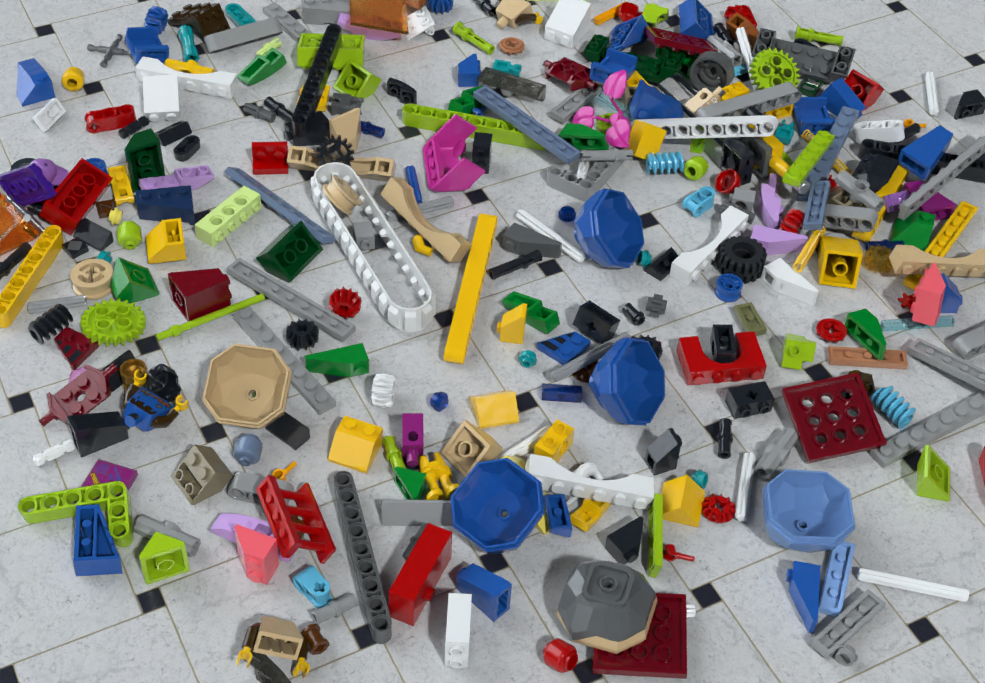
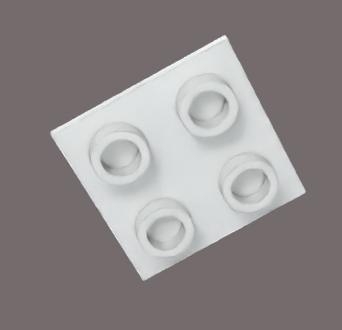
M426 5L421 10L418 9L399 21L400 25H403L402 29L408 40L424 31L428 35H433L435 32L433 26L436 24Z

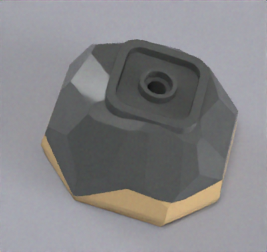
M603 560L579 563L570 573L558 605L557 617L573 642L617 654L646 640L656 608L657 597L644 575L627 565Z

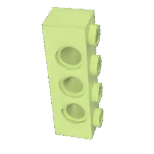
M246 186L241 187L195 224L196 238L211 247L223 241L226 236L234 232L237 227L262 208L260 194Z

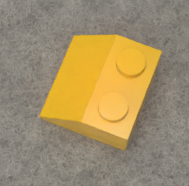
M344 416L336 429L328 461L367 474L383 445V428Z

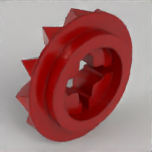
M823 319L816 326L817 335L821 336V340H828V343L833 341L837 344L838 341H843L847 335L846 326L836 319ZM831 328H833V334L829 333V330H831Z
M712 493L710 497H705L702 502L703 515L714 523L729 522L735 515V503L730 501V497H723L722 493L719 496ZM716 504H718L719 507H723L722 512L721 510H719V508H715Z

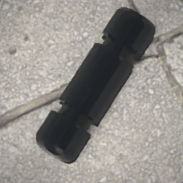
M145 116L138 118V120L118 131L119 136L126 139L141 130L142 126L146 127L149 125V119Z

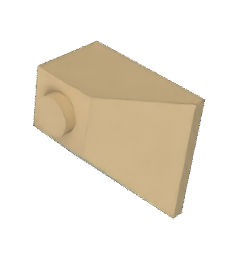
M359 107L329 119L330 139L331 134L334 135V138L341 135V140L347 138L346 144L351 143L352 147L350 149H353L354 152L357 151L361 138ZM341 145V150L347 153L346 148Z
M464 420L441 453L466 478L477 463L491 461L498 457L503 447L489 434Z

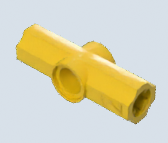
M167 58L164 64L173 70L183 73L207 74L216 72L213 68L200 66L194 60L182 62Z

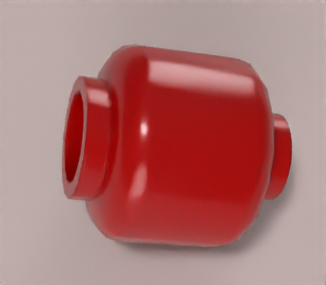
M560 638L553 639L544 646L543 660L548 667L560 673L574 669L578 662L575 646Z

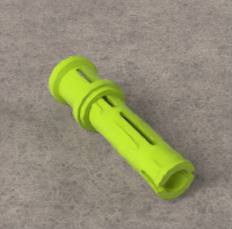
M460 21L454 25L452 29L454 35H459L465 42H471L488 55L494 52L495 46L476 35L473 29L465 27Z
M797 25L794 39L800 38L808 42L819 41L842 46L844 36L814 31L813 28L806 29Z

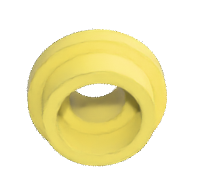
M117 207L110 211L108 218L113 226L115 224L119 225L122 219L123 211Z

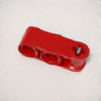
M130 104L89 111L85 114L86 129L93 134L120 129L137 120L134 107Z

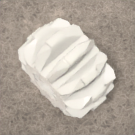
M387 373L376 374L371 391L373 405L380 408L392 407L396 397V379L393 375H388Z

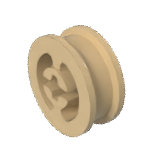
M333 175L332 181L322 186L329 200L347 215L353 213L352 209L356 205L360 206L362 204V200L357 192L338 175Z
M87 259L79 262L72 268L70 278L76 295H85L86 300H97L106 297L113 291L110 286L113 268L107 261Z

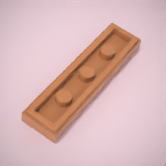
M828 346L827 349L829 365L904 370L908 367L906 352L901 350H885L883 360L879 361L866 348Z

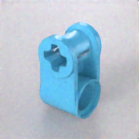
M708 186L702 187L693 194L688 195L682 202V207L691 211L694 217H699L713 207L715 190Z
M313 565L308 566L292 578L297 590L304 594L316 608H322L332 600V595L329 592V582Z

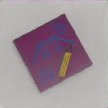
M98 459L81 487L120 481L126 485L129 491L138 476V472L134 469Z

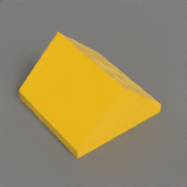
M635 120L630 131V147L627 150L632 149L633 156L646 160L649 153L655 155V153L660 151L667 131L647 122Z
M504 390L470 396L479 429L519 423L515 391Z
M688 475L664 482L661 493L663 495V520L698 528L705 491Z

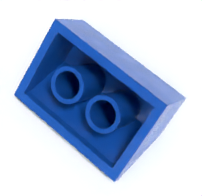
M686 0L679 5L680 34L706 40L710 35H714L712 14L699 0Z

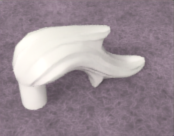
M592 462L580 465L574 472L583 477L593 476L597 480H605L597 465ZM571 496L566 502L567 507L572 505L578 497Z

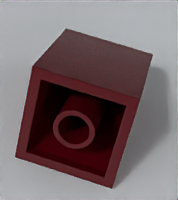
M219 268L171 272L168 274L172 301L187 322L231 305L230 280Z

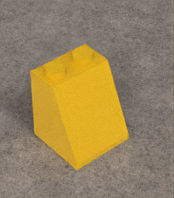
M821 235L818 249V284L856 289L863 256L858 240Z

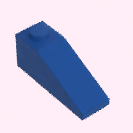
M794 561L792 568L787 569L786 582H789V593L808 633L813 634L818 622L821 565Z

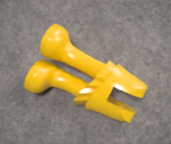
M434 452L432 454V462L428 461L426 455L420 456V472L426 473V481L430 490L426 500H451V495L460 484H452L453 474L439 452ZM438 481H441L445 495L443 491L439 488L437 483Z

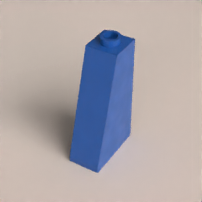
M939 125L901 149L898 158L899 165L923 181L927 180L949 148L953 133Z

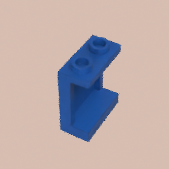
M158 27L126 28L125 43L135 63H139L142 57L158 59L161 63H165V60L169 57L168 45H162L158 37Z
M609 47L606 51V57L600 63L593 62L591 64L589 79L604 84L611 74L626 70L628 80L636 71L638 58Z
M801 97L798 102L794 103L792 112L799 135H802L807 129L813 135H816L819 130L830 132L835 123V118L829 117L826 108L827 97Z

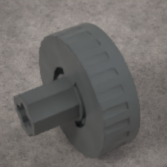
M706 51L700 54L692 64L690 78L693 85L699 91L707 88L712 93L718 86L723 88L731 84L734 79V67L730 59L722 53Z

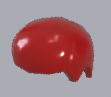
M625 2L621 4L618 16L622 22L642 15V12L639 13V7L636 4Z
M733 169L722 171L715 180L716 190L723 195L734 194L735 187L740 188L741 178Z

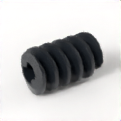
M56 304L54 308L44 312L42 317L39 316L35 321H31L28 329L31 336L39 344L43 345V337L46 340H50L49 333L56 336L57 332L55 329L61 332L63 330L62 325L69 327L68 320L73 322V317L64 305Z

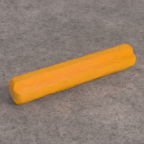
M621 4L595 16L594 24L600 25L618 16Z

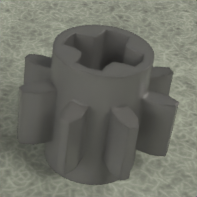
M654 294L653 298L648 297L646 311H650V316L659 318V314H665L667 300H663V295Z

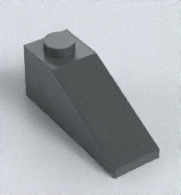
M514 222L503 235L502 248L517 255H526L539 250L542 257L560 258L562 243Z

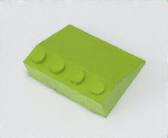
M301 33L297 46L298 67L303 69H310L312 67L324 34ZM342 34V43L333 65L334 69H344L349 59L364 66L365 35Z

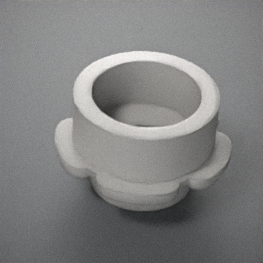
M839 645L835 658L841 665L851 666L853 662L858 660V655L855 654L856 651L852 646Z

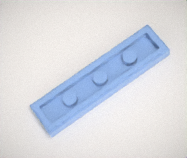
M843 541L835 549L831 550L818 612L836 618L841 614L856 544Z

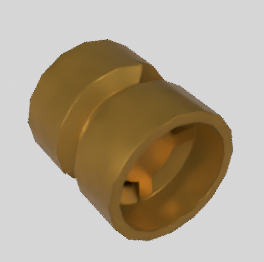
M129 359L120 366L124 392L127 391L131 383H134V372L139 369L138 378L144 377L145 373L148 374L146 363L143 360ZM145 383L139 385V388H141L142 386L145 388Z

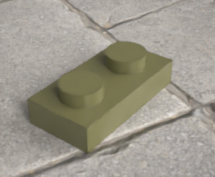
M752 302L734 306L733 312L745 332L754 331L756 336L766 334L767 328Z

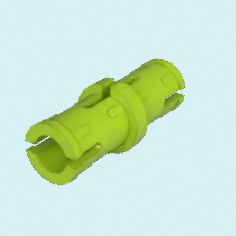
M392 435L386 436L382 443L387 453V461L390 462L394 473L395 467L406 468L403 462L402 451L398 448L395 437Z

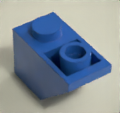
M472 54L458 63V87H478V80H481L482 76L480 60H477V54Z

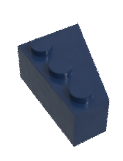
M191 185L136 191L139 219L161 222L162 219L181 218L182 222H190V225L195 226Z

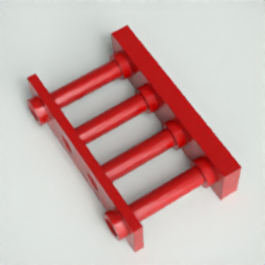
M267 475L256 488L273 535L277 539V545L282 557L290 558L300 548L316 551L320 563L324 564L336 551V547L309 483H305L298 492L280 489L275 476ZM284 498L295 500L297 507L286 505ZM291 515L302 517L304 524L293 522ZM297 532L309 534L311 541L300 539Z

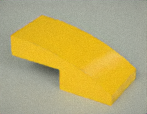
M585 498L582 506L570 515L571 524L584 532L589 531L608 510L611 503Z

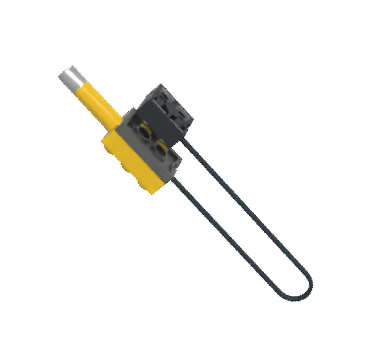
M674 74L670 76L678 80L694 96L697 94V92L678 75ZM655 83L663 93L677 100L660 83ZM682 105L683 111L690 118H695V116L685 106ZM748 124L750 128L755 129L754 125ZM773 135L766 137H730L724 139L723 142L719 138H713L722 146L723 156L721 157L720 169L722 171L729 169L736 171L741 178V186L751 183L753 171L762 179L769 177L770 173L778 174L783 178L784 174L791 167L782 159L784 144ZM804 180L799 188L792 187L800 194H805L809 191L810 184Z

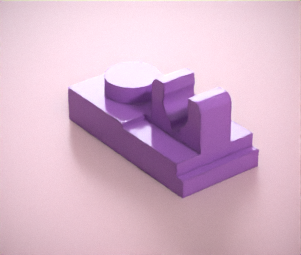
M907 190L883 196L887 212L891 213L900 210L899 205L901 202L910 197Z

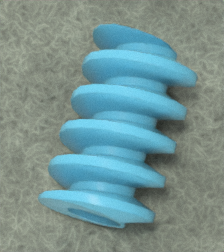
M679 151L675 152V154L673 152L668 154L666 152H662V154L657 152L655 155L649 153L647 156L646 170L648 175L650 170L655 175L657 169H659L660 174H663L664 169H666L667 174H670L671 169H673L674 173H677L678 168L681 173L684 172V160Z
M893 386L878 389L871 397V401L876 403V406L881 408V411L887 414V417L892 419V422L898 425L899 429L904 428L912 420L916 409L912 407L908 410L910 403L902 404L905 398L902 396L897 399L899 392L895 391L892 393Z

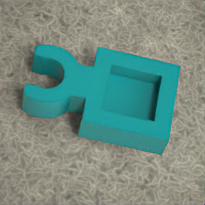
M495 59L492 74L507 77L508 74H512L515 77H520L522 65H511L509 61Z
M784 119L781 126L778 125L774 136L783 144L790 145L795 123L792 122L790 125H787Z

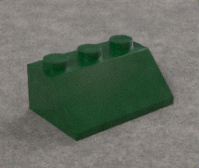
M151 128L135 133L124 149L133 193L141 190L139 179L165 176L159 138Z
M298 221L288 226L256 259L267 273L290 283L323 248L303 222Z

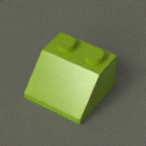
M349 59L333 88L341 94H350L354 97L365 99L374 94L382 79L362 65Z

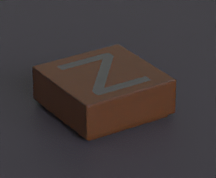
M115 199L97 202L100 218L109 217L110 211L117 207Z

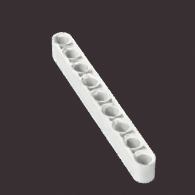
M772 115L636 119L666 130L665 126L669 127L671 131L666 130L667 133L664 139L766 137L773 135L779 125L778 119ZM635 120L630 123V131ZM732 124L736 125L738 129H734ZM748 124L754 125L755 129L750 128ZM766 124H771L773 128H768ZM698 125L702 126L704 130L699 129ZM715 125H718L721 130L716 129ZM681 126L686 127L687 131L683 130Z

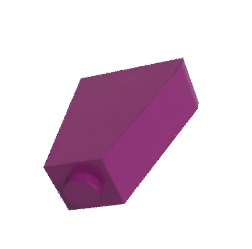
M920 180L905 183L903 191L907 190L908 194L911 195L913 192H917L924 182ZM937 192L916 211L936 215L935 221L950 218L956 204Z

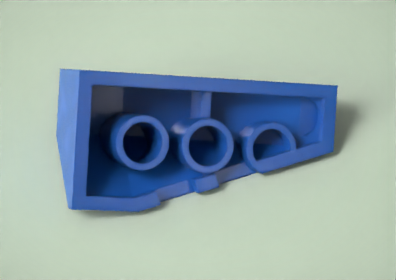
M643 15L616 25L611 32L612 42L610 43V48L620 50L637 42L645 41L648 38L645 34V26H648Z
M35 58L18 62L17 98L22 107L55 98L52 80Z

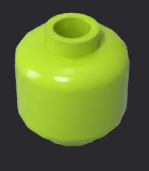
M693 156L685 162L684 175L689 180L696 181L706 175L709 166L705 158Z
M133 221L123 222L117 228L118 244L128 250L135 249L142 243L141 227Z

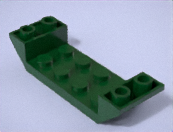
M594 34L583 53L592 63H600L606 57L610 37ZM670 51L665 60L651 58L646 55L641 56L632 52H624L638 58L636 71L646 81L661 83L674 75L686 57L685 53Z

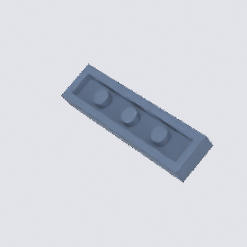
M830 180L812 181L803 222L804 230H822L830 191Z

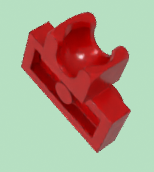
M735 5V7H727L724 18L730 19L737 12L748 19L755 28L757 27L756 20L749 6Z

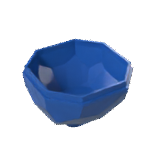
M605 188L596 192L583 204L575 218L574 236L588 258L602 266L616 269L630 268L644 245L642 219L624 192Z
M625 337L616 341L596 364L589 379V386L600 406L616 421L629 425L646 426L647 423L652 421L665 398V370L649 341Z
M509 458L477 463L450 497L453 527L488 554H500L517 550L545 514L542 482ZM507 511L508 515L506 517H502V513Z

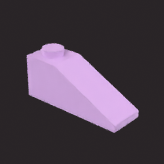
M755 224L751 239H756L758 243L763 244L767 255L801 252L808 238L806 235Z

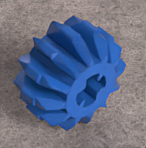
M428 0V9L437 14L449 13L453 8L454 0Z
M158 6L149 8L144 19V26L158 27L159 34H161L167 26L169 16L167 10Z

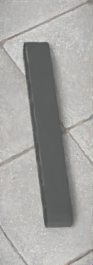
M340 471L334 476L335 497L373 641L378 644H385L392 637V620L353 476L348 471Z

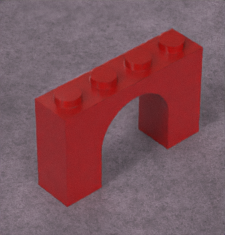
M755 332L735 333L737 360L731 363H718L709 359L702 350L698 336L680 337L676 351L687 386L764 379L767 365Z

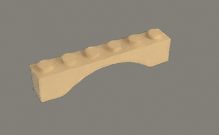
M289 146L287 163L290 168L315 172L322 166L318 164L320 159L316 158V154L320 152L307 147ZM323 155L326 162L329 163V158ZM372 157L354 158L353 161L349 160L351 163L350 167L360 178L388 182L390 177L395 176L396 164L394 159Z
M390 177L380 194L385 198V202L393 206L397 210L398 215L404 217L408 224L419 232V235L431 243V247L443 255L444 260L449 263L461 262L472 244L460 233L444 232L429 223L417 205L413 188L401 177Z
M896 245L889 255L895 274L924 275L926 268L929 269L932 263H936L940 273H944L946 276L985 277V249H978L974 253L961 258H945L924 252L913 245Z

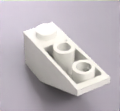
M781 258L764 266L761 280L772 290L810 305L816 303L819 290L803 278L802 275L795 272Z

